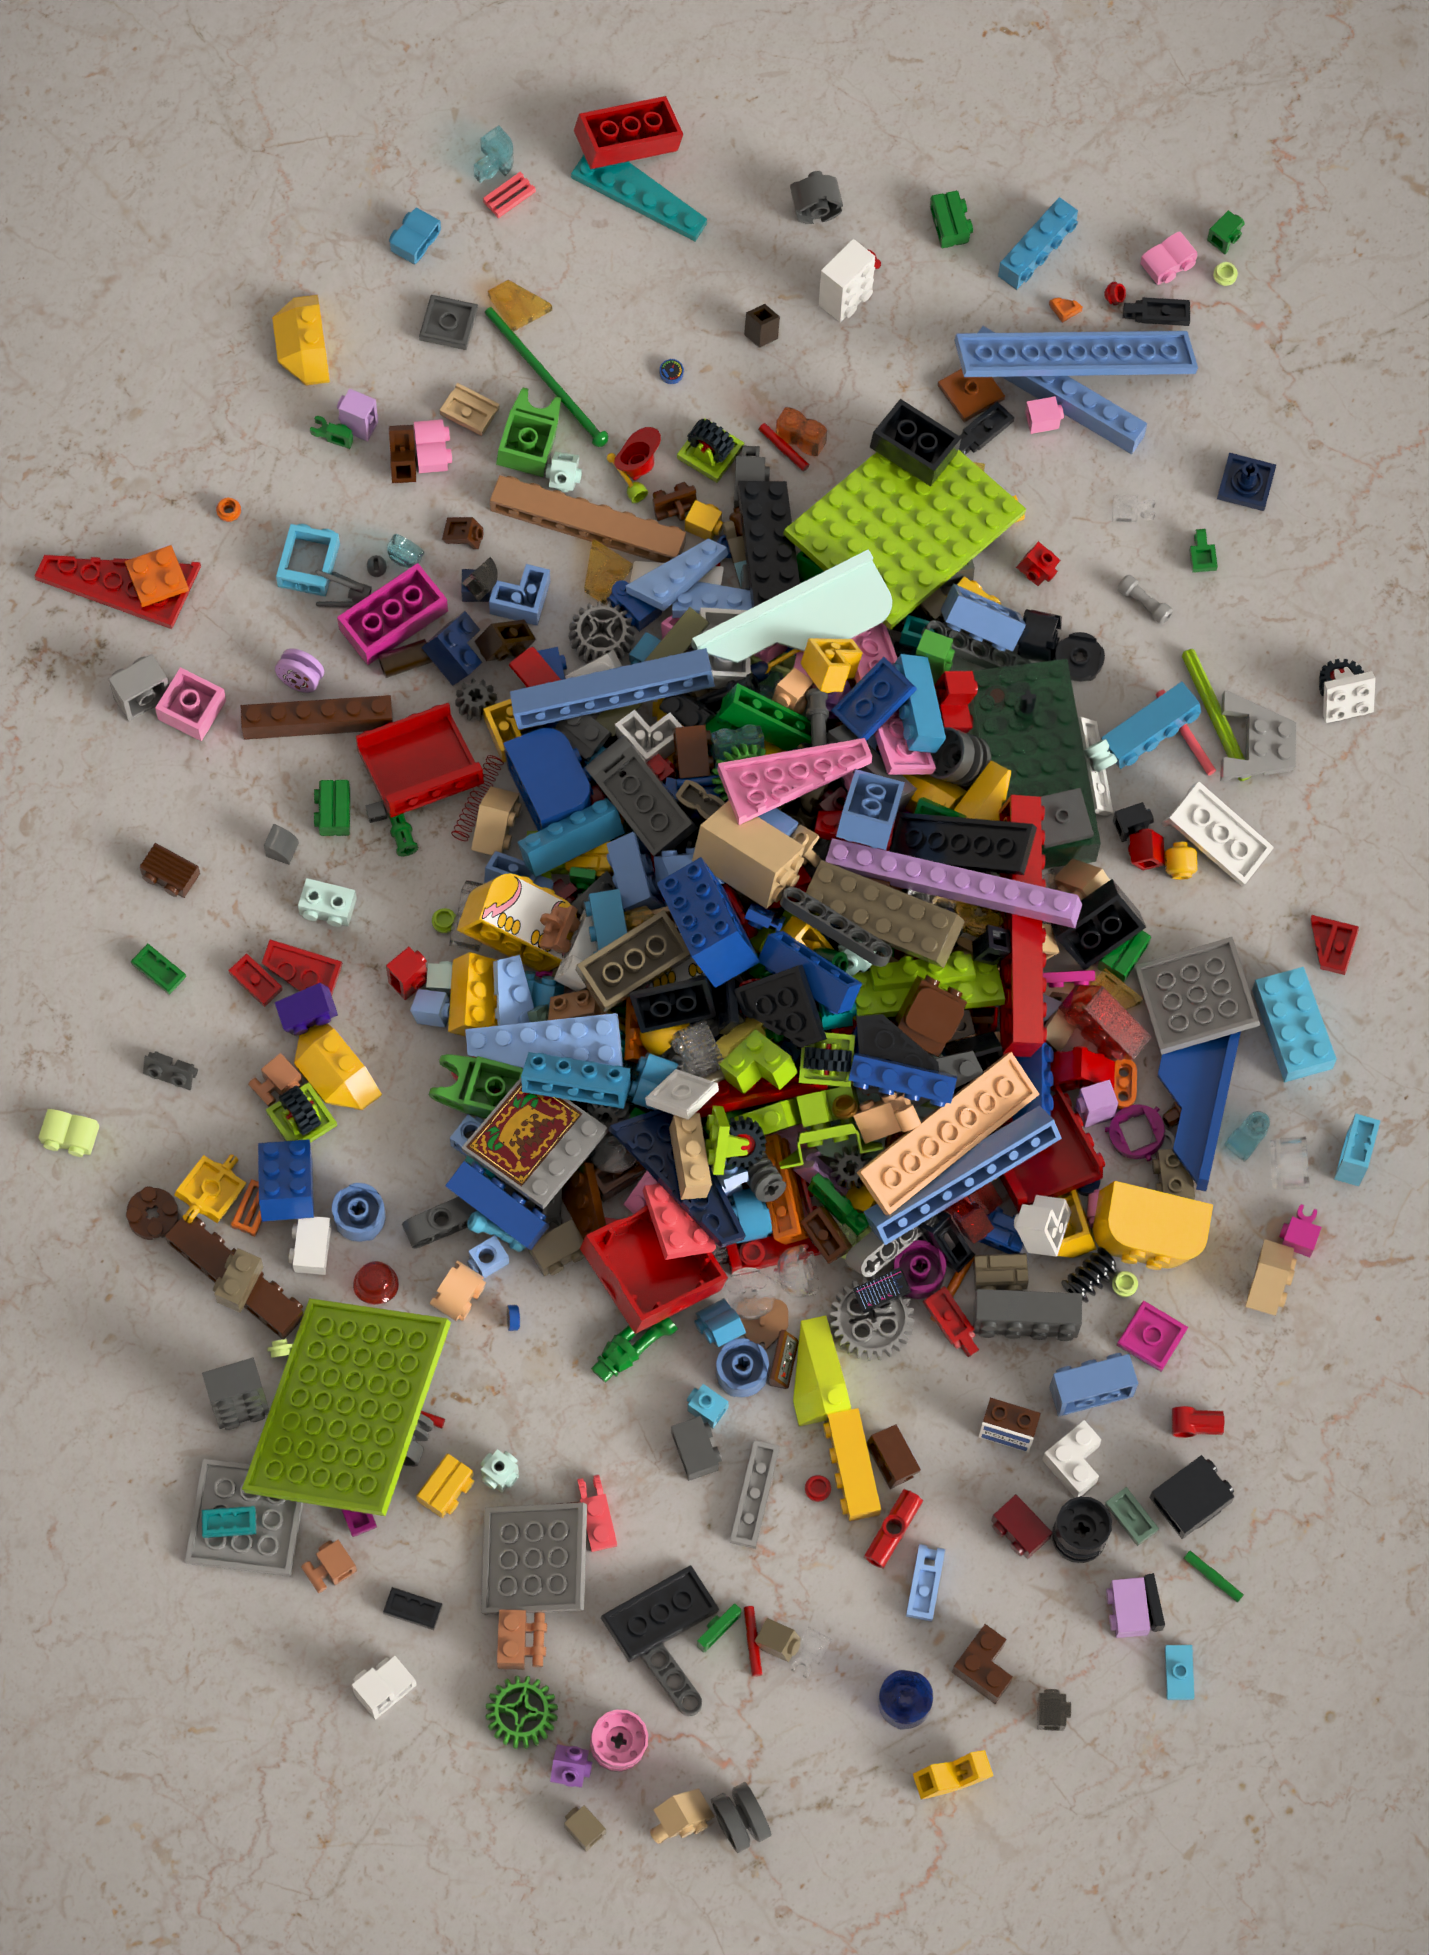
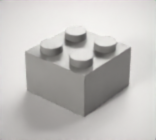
M152 654L147 657L138 658L134 661L133 665L126 669L115 671L108 678L113 698L128 721L157 706L169 686L167 676Z

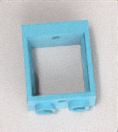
M290 524L276 575L277 585L281 588L326 597L330 583L329 579L287 570L295 539L329 545L322 571L332 575L340 546L339 534L330 529H313L306 524Z
M1355 1113L1346 1133L1334 1180L1360 1186L1370 1163L1380 1120Z

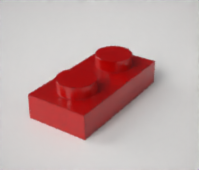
M247 953L228 970L229 974L264 1007L283 990L282 986Z

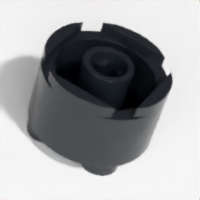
M1026 609L1023 616L1026 626L1017 642V645H1019L1017 654L1028 660L1051 664V661L1055 658L1056 647L1060 639L1056 629L1061 630L1062 616Z

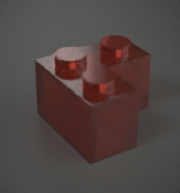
M989 1182L943 1211L951 1215V1219L958 1230L975 1244L994 1229L986 1215L995 1211L1003 1201L992 1183Z

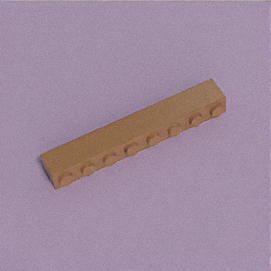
M499 475L490 498V510L492 512L655 562L666 563L682 554L686 543V532L682 531L679 527L664 526L653 519L645 520L636 517L630 512L615 511L604 504L596 505L589 503L588 500L581 497L573 498L566 496L561 491H550L536 483L527 484L513 476L504 477Z

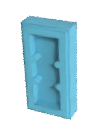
M1165 1645L1167 1700H1194L1192 1645Z

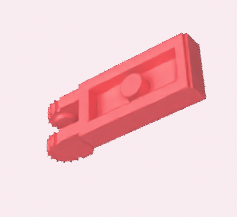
M599 1475L593 1476L594 1488H596L597 1496L588 1498L585 1481L583 1478L577 1479L581 1496L580 1502L587 1504L586 1531L591 1552L617 1547L606 1494H603Z

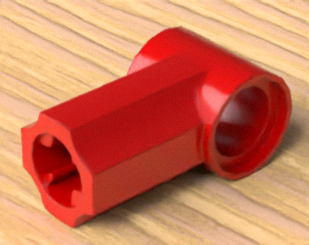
M1189 1406L1172 1408V1436L1188 1438L1196 1434L1223 1435L1225 1425L1223 1411L1195 1410V1408Z

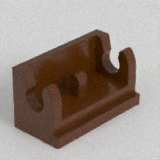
M897 1424L871 1435L866 1442L889 1489L914 1478L913 1475L921 1471Z

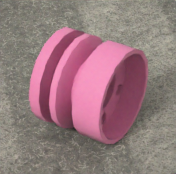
M616 1709L605 1713L596 1722L590 1738V1749L593 1758L600 1766L610 1771L621 1772L631 1769L641 1760L648 1746V1732L645 1723L638 1715L628 1710ZM617 1736H621L622 1742L626 1743V1745H621L619 1749L615 1748V1743L611 1741V1739L615 1740Z

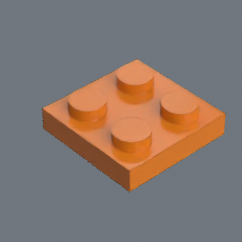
M172 545L125 561L142 607L189 591Z

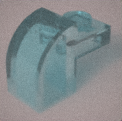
M498 125L480 138L481 151L486 155L474 164V177L480 183L494 177L498 170L506 176L513 167L512 140Z

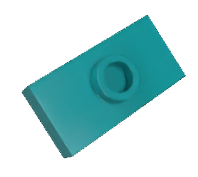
M255 1506L202 1510L203 1538L256 1534Z

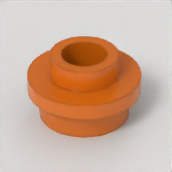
M228 497L218 503L216 512L221 520L231 522L240 516L241 506L237 500ZM231 508L233 512L225 513V510Z

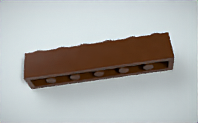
M391 695L240 705L241 728L244 740L364 732L393 722Z
M197 1216L192 1223H188V1219L185 1221L182 1217L165 1235L166 1241L215 1283L218 1277L223 1278L227 1270L225 1263L230 1254H235L236 1249L230 1250L224 1245L225 1240L216 1232L209 1233L205 1229V1223ZM261 1271L244 1308L282 1340H285L301 1322L304 1315L303 1306L294 1297L288 1299L282 1294L284 1290L275 1281L272 1280L269 1283L262 1277L264 1273Z

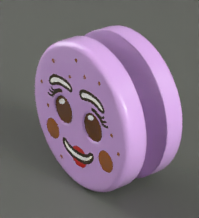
M290 648L285 650L281 660L275 666L276 675L283 683L294 690L304 693L315 691L319 684L318 681L324 676V668L321 663L312 655L299 649Z

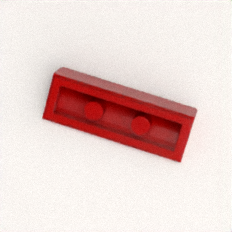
M533 646L509 663L511 669L526 687L561 680Z

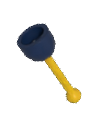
M793 649L769 664L765 661L755 662L751 665V671L757 677L758 682L761 683L769 677L772 667L796 653L804 651Z

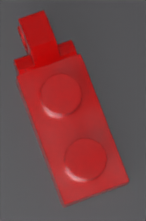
M945 1286L922 1301L955 1349L960 1347L967 1357L979 1351V1348L972 1340L976 1336L973 1332V1326Z

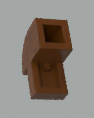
M413 425L389 426L392 483L416 482Z

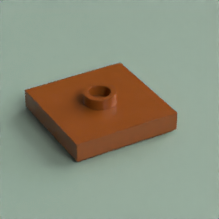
M962 368L938 381V387L963 422L989 409L996 402L1000 403L1005 400L1004 393L992 377H964Z

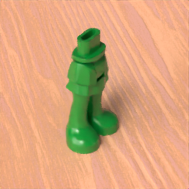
M666 1318L652 1325L640 1339L631 1345L630 1341L636 1334L628 1325L619 1334L614 1335L612 1341L607 1342L601 1356L597 1357L598 1362L591 1370L606 1383L613 1375L617 1377L618 1372L620 1373L633 1366V1362L639 1360V1356L653 1342L662 1336L674 1334L678 1328L670 1318Z

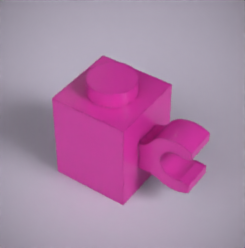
M1301 1204L1296 1213L1297 1218L1292 1216L1289 1224H1283L1279 1237L1283 1239L1282 1245L1292 1247L1294 1252L1310 1258L1322 1227L1312 1224L1317 1216V1210L1314 1209L1311 1216H1305L1302 1212L1304 1205Z

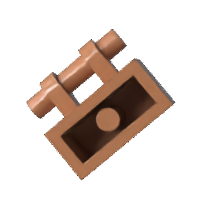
M499 1609L498 1669L525 1670V1657H533V1667H543V1657H546L544 1633H547L545 1613H534V1623H526V1610ZM526 1633H534L532 1647H526Z

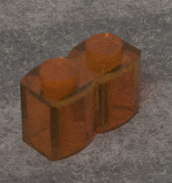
M785 407L776 421V434L788 444L797 445L802 452L810 456H818L826 444V427L816 420L806 419L800 411L794 408Z

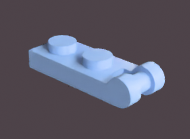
M919 1544L906 1617L932 1622L945 1549L937 1548V1550L927 1548V1545ZM924 1560H935L934 1566L925 1565Z

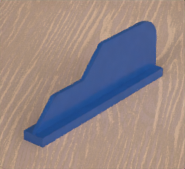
M1241 1031L1162 1054L1157 1077L1181 1108L1173 1152L1197 1184L1196 1190L1207 1191Z

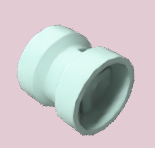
M1106 739L1084 750L1086 756L1091 758L1093 762L1092 767L1095 773L1108 768L1118 761L1114 754L1110 753V751L1107 752L1109 743Z

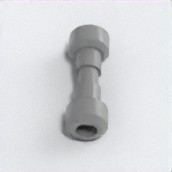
M1126 575L1120 581L1118 590L1125 596L1131 595L1134 599L1143 603L1145 608L1152 612V618L1159 624L1165 623L1173 613L1172 608L1166 603H1159L1154 598L1148 596L1138 586V580L1132 575Z

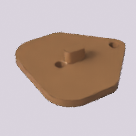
M747 1299L740 1302L737 1306L736 1312L746 1331L743 1335L756 1344L764 1343V1350H767L778 1339L781 1329H788V1308L781 1300Z

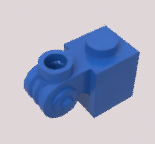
M623 580L617 581L613 585L612 594L607 597V600L611 602L613 608L619 604L622 611H627L625 618H632V627L635 626L640 632L662 615V610L626 592L628 582Z

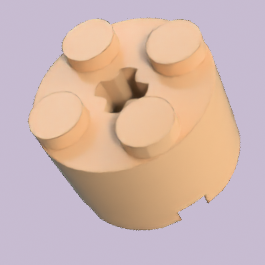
M457 1260L455 1267L451 1268L439 1286L438 1294L435 1298H432L430 1305L455 1321L458 1319L463 1321L471 1310L472 1304L470 1301L472 1297L477 1300L485 1288L486 1282L483 1281L484 1277Z

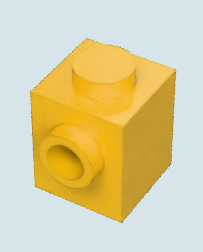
M695 500L685 519V531L705 540L708 538L713 540L714 536H719L722 531V525L724 524L722 522V511L712 504L706 505Z

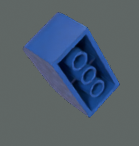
M542 728L503 743L508 771L537 831L543 830L550 824L559 822L570 817L572 813L582 811L592 805L591 795L594 793L589 783L591 782V776L586 768H582L580 764L582 759L578 749L572 748L569 740L562 732L552 728Z

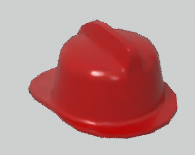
M644 427L634 432L615 457V467L625 471L634 481L649 473L654 467V453L661 441L659 431L654 427Z

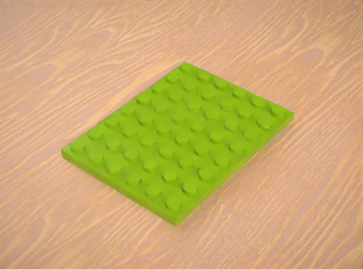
M958 450L957 455L932 486L927 485L876 452L785 528L783 535L824 571L869 549L873 556L872 561L892 596L890 614L882 622L891 630L962 569L971 559L976 557L1025 514L1026 508L960 450Z
M309 1298L242 1490L248 1494L386 1516L451 1322L447 1318Z

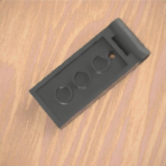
M624 734L585 766L589 774L654 857L662 856V851L675 849L698 829L697 825L641 753Z

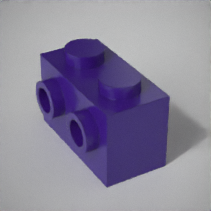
M322 983L274 1002L284 1031L295 1036L308 1032V1028L312 1026L328 1024L331 1022V1018L338 1016L330 989Z

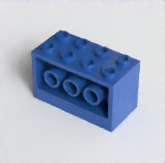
M702 857L657 882L692 958L715 988L760 962L724 887Z

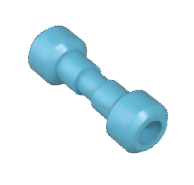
M475 1211L470 1215L467 1223L469 1230L477 1234L485 1232L489 1235H495L500 1240L507 1242L511 1249L518 1252L526 1248L492 1221L488 1220L479 1211Z

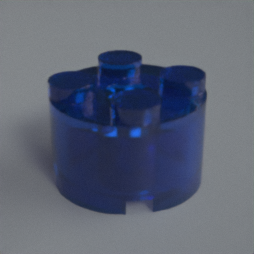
M907 1670L893 1672L884 1680L878 1697L879 1711L885 1721L897 1729L904 1730L917 1727L926 1720L933 1703V1690L929 1681L918 1672ZM901 1695H903L905 1698L910 1696V1704L906 1702L902 1703L900 1701Z

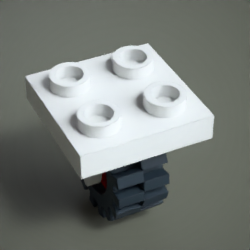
M1335 659L1334 664L1332 661H1329L1327 666L1324 665L1319 676V690L1321 696H1324L1323 717L1326 723L1374 712L1375 676L1372 671L1364 673L1360 665L1356 666V662L1353 660L1351 663H1348V659H1344L1343 662Z

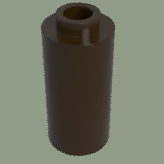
M422 639L379 654L378 660L385 678L432 663L433 661L421 648L427 643L426 640Z

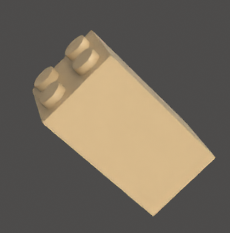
M728 800L700 825L692 861L702 857L716 877L767 909L774 901L778 902L781 899L786 888L794 887L799 880L797 874L804 862L802 855L805 846L758 816L738 825Z

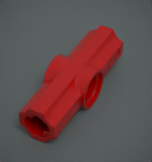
M903 1489L864 1555V1558L872 1565L884 1569L923 1503V1499L917 1494ZM889 1524H897L901 1531L897 1534H891L887 1531L886 1527Z

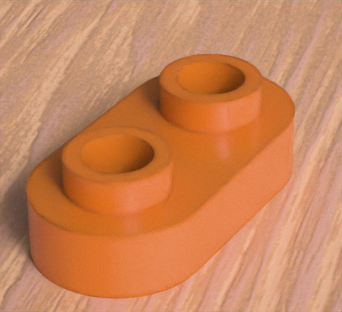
M1120 1058L1115 1061L1114 1093L1118 1101L1117 1109L1134 1105L1137 1096V1067L1128 1058ZM1125 1070L1128 1075L1123 1077L1119 1074V1071ZM1123 1094L1127 1097V1100L1122 1101L1118 1096Z

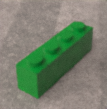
M738 683L723 698L719 718L785 751H792L801 743L807 742L811 744V724L807 717Z

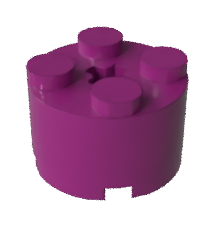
M914 1241L895 1258L893 1270L899 1267L902 1268L911 1289V1293L904 1296L913 1299H925L938 1291L943 1284L946 1272L945 1257L939 1248L937 1249L927 1241ZM915 1267H920L923 1273H918Z

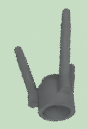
M320 570L315 571L319 576L349 587L348 598L352 599V602L318 601L316 606L353 607L371 595V586L354 581L337 572H332L331 575Z

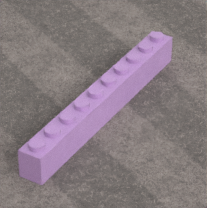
M833 838L825 861L863 877L888 881L891 886L1072 928L1076 927L1082 907L1081 900L1076 894Z

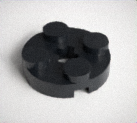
M1084 632L1069 634V637L1058 643L1055 651V664L1058 668V673L1072 681L1094 680L1101 671L1105 660L1103 647L1100 646L1094 636ZM1078 652H1081L1083 657L1087 659L1079 662L1073 656H1077Z

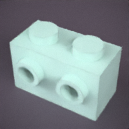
M306 878L298 904L299 914L310 921L320 919L327 921L328 924L335 927L349 926L357 900L356 892L353 889Z

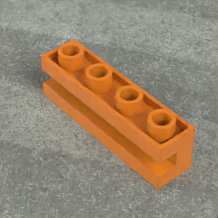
M778 1134L765 1137L766 1150L763 1152L768 1155V1159L772 1161L773 1166L776 1167L778 1173L782 1176V1181L786 1182V1189L783 1194L774 1201L766 1202L770 1212L774 1240L786 1245L809 1238V1235L800 1223L805 1217L795 1171L793 1170L794 1167L780 1169L779 1162L791 1155L788 1140L786 1138L781 1139V1136Z

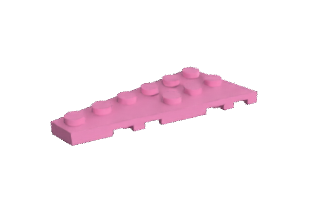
M865 738L718 763V773L738 825L841 778L855 771V769L858 770L872 763V754Z

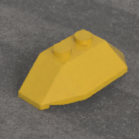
M318 295L294 297L272 317L278 363L299 378L305 385L329 383Z
M315 1025L308 1028V1032L299 1035L294 1065L311 1084L324 1103L363 1110L382 1096L366 1067L331 1025Z

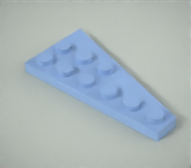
M618 1013L465 1029L467 1054L474 1057L479 1056L524 1068L528 1052L623 1067Z

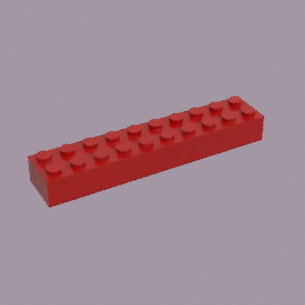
M1011 795L1000 808L999 821L1034 824L1037 830L1025 874L999 873V877L1046 887L1045 879H1042V870L1045 867V855L1042 854L1045 831L1041 830V821L1044 820L1045 807L1041 806V797ZM999 911V918L1002 922L1001 928L1009 929L1011 937V954L1000 961V979L1005 995V1004L1000 1005V1043L1003 1055L1012 1052L1014 1056L1031 1057L1047 1039V1028L1043 1027V1018L1046 1017L1047 1004L1043 1002V993H1045L1047 986L1046 978L1043 977V968L1046 966V953H1043L1046 929L1042 928V920Z

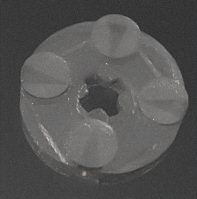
M746 1267L735 1271L727 1283H725L723 1290L724 1299L737 1312L740 1319L745 1320L758 1319L768 1314L773 1308L776 1296L775 1285L771 1277L766 1276L759 1269L753 1267ZM747 1288H751L752 1292L757 1293L752 1299H748L742 1294L746 1293Z

